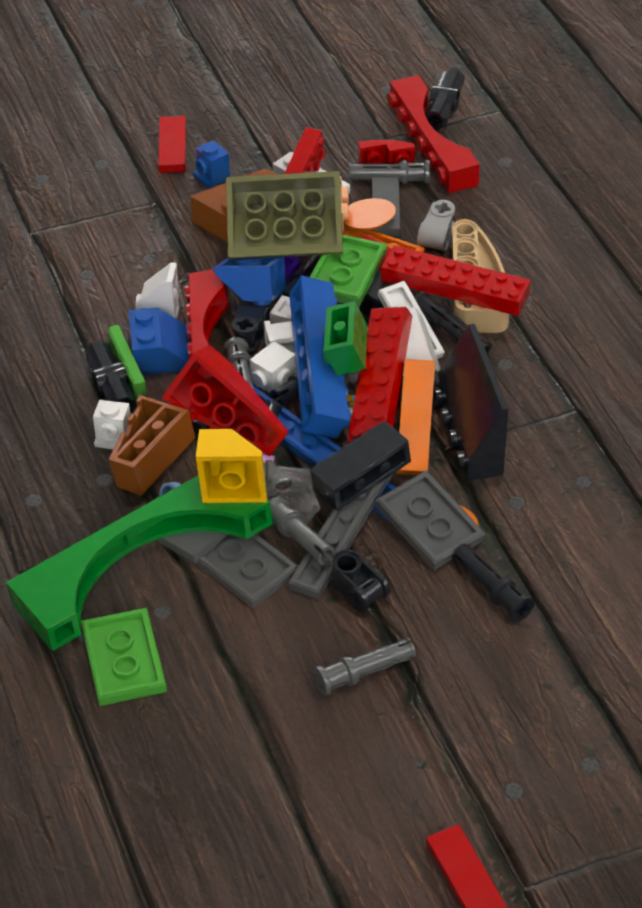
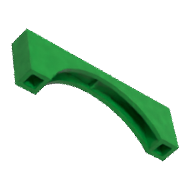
M196 476L6 582L11 603L52 651H55L81 635V613L88 593L99 577L121 557L142 545L162 537L186 532H222L248 539L273 524L270 501L267 499V502L202 503L199 476Z

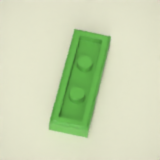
M114 325L108 329L109 345L117 362H122L125 367L129 387L137 404L139 395L147 397L145 380L119 325Z

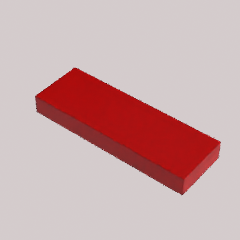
M186 116L159 117V173L186 172Z
M459 824L426 837V845L462 908H508Z

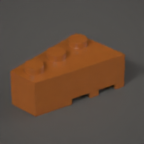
M265 168L246 176L276 175L277 173ZM226 183L190 196L192 222L228 242Z
M139 395L136 411L134 414H130L126 432L120 434L109 457V462L117 488L142 496L196 437L189 410Z

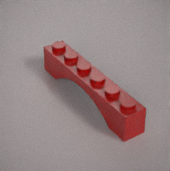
M416 75L390 81V92L387 93L388 104L397 113L399 122H403L408 136L412 137L416 142L418 151L424 154L426 160H430V168H433L438 182L440 184L443 183L448 193L479 186L480 164L470 149L445 139L429 124L425 116L428 108V88L421 77Z
M214 269L190 273L189 286H185L187 302L190 303L186 304L187 318L189 322L191 321V323L186 324L188 338L190 341L192 340V342L187 343L189 358L195 351L209 346L210 337L220 317L230 308L228 286L214 273Z

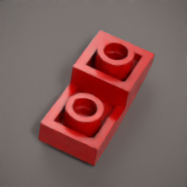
M395 140L358 142V164H400V161L407 160L408 163H415L414 143Z

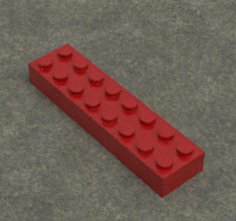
M305 128L284 174L319 171L320 162L324 160L326 150L323 147L325 138L322 136V130Z
M396 245L393 246L381 266V281L392 284L405 281L408 288L515 316H519L530 294V279Z
M406 306L371 309L367 330L366 369L360 370L347 439L348 444L383 421L394 427L413 318Z

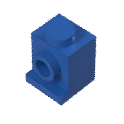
M214 140L196 148L197 160L195 161V166L197 170L193 171V176L208 189L225 182L226 177H230L229 153Z

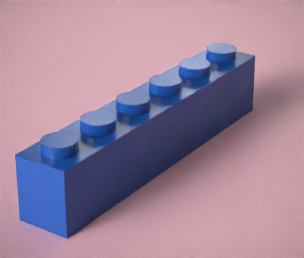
M301 275L289 293L302 430L303 432L336 439L343 428L349 425L351 412L347 406L348 388L345 386L344 374L336 375L331 364L328 365L323 355L326 308L337 305V297L334 295L333 283Z

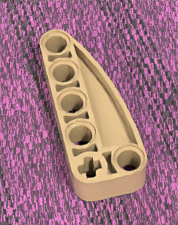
M468 219L456 221L452 227V260L505 273L494 246L474 221ZM453 300V314L467 325L475 324L478 333H499L508 328L509 314Z

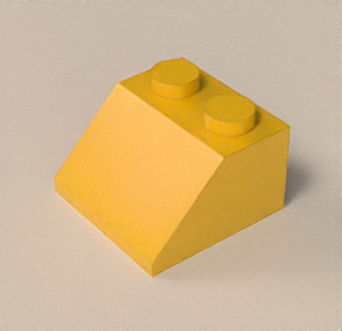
M199 429L196 463L202 503L267 502L268 496L262 451L233 429Z

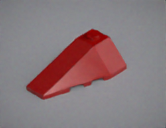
M211 345L192 354L162 396L167 403L189 410L191 421H199L210 426V429H233L268 456L275 452L289 433L238 370Z

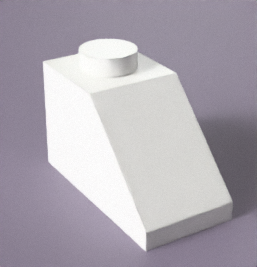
M177 263L168 264L144 282L142 293L136 296V310L159 308L172 317L178 318L180 297Z

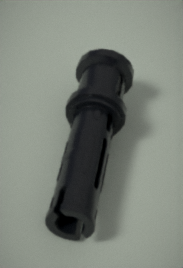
M461 544L454 550L453 553L456 555H452V559L489 592L491 601L495 605H501L508 612V616L512 621H522L531 613L535 604L534 600L529 595H523L516 588V583L513 580L501 577L469 545Z

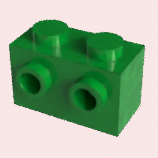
M352 301L327 307L323 348L326 363L328 365L331 364L336 375L366 369L367 323L356 302Z

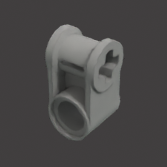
M438 200L432 203L418 231V246L440 251L447 250L454 224L452 218L455 214V206L451 201Z

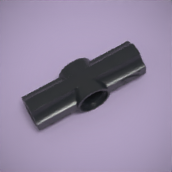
M450 67L448 71L443 72L438 86L433 85L431 89L429 106L425 116L435 131L445 127L451 112L457 111L460 92L465 80V75L457 68Z
M101 340L91 342L90 346L85 349V357L92 370L93 381L98 394L103 395L106 401L129 403L131 414L137 406L135 397L129 387L123 363L117 362L109 343H104Z

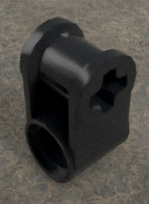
M240 303L232 322V330L235 333V337L243 338L248 342L250 347L249 355H252L258 351L263 339L264 321L270 320V308ZM235 345L234 347L236 352L238 351L237 345Z
M347 549L341 550L333 556L332 585L359 612L367 611L370 604L378 598H385L390 595L391 589L386 578L379 571L371 567L357 552Z

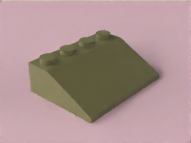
M340 171L226 177L229 260L343 254Z

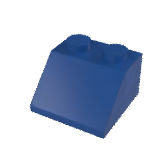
M284 257L230 260L226 258L214 267V273L243 301H253V304L257 306L271 304V301L278 298L286 289Z
M159 308L128 310L133 357L141 374L152 375L180 372L190 359L187 343L191 341L188 338L186 324Z

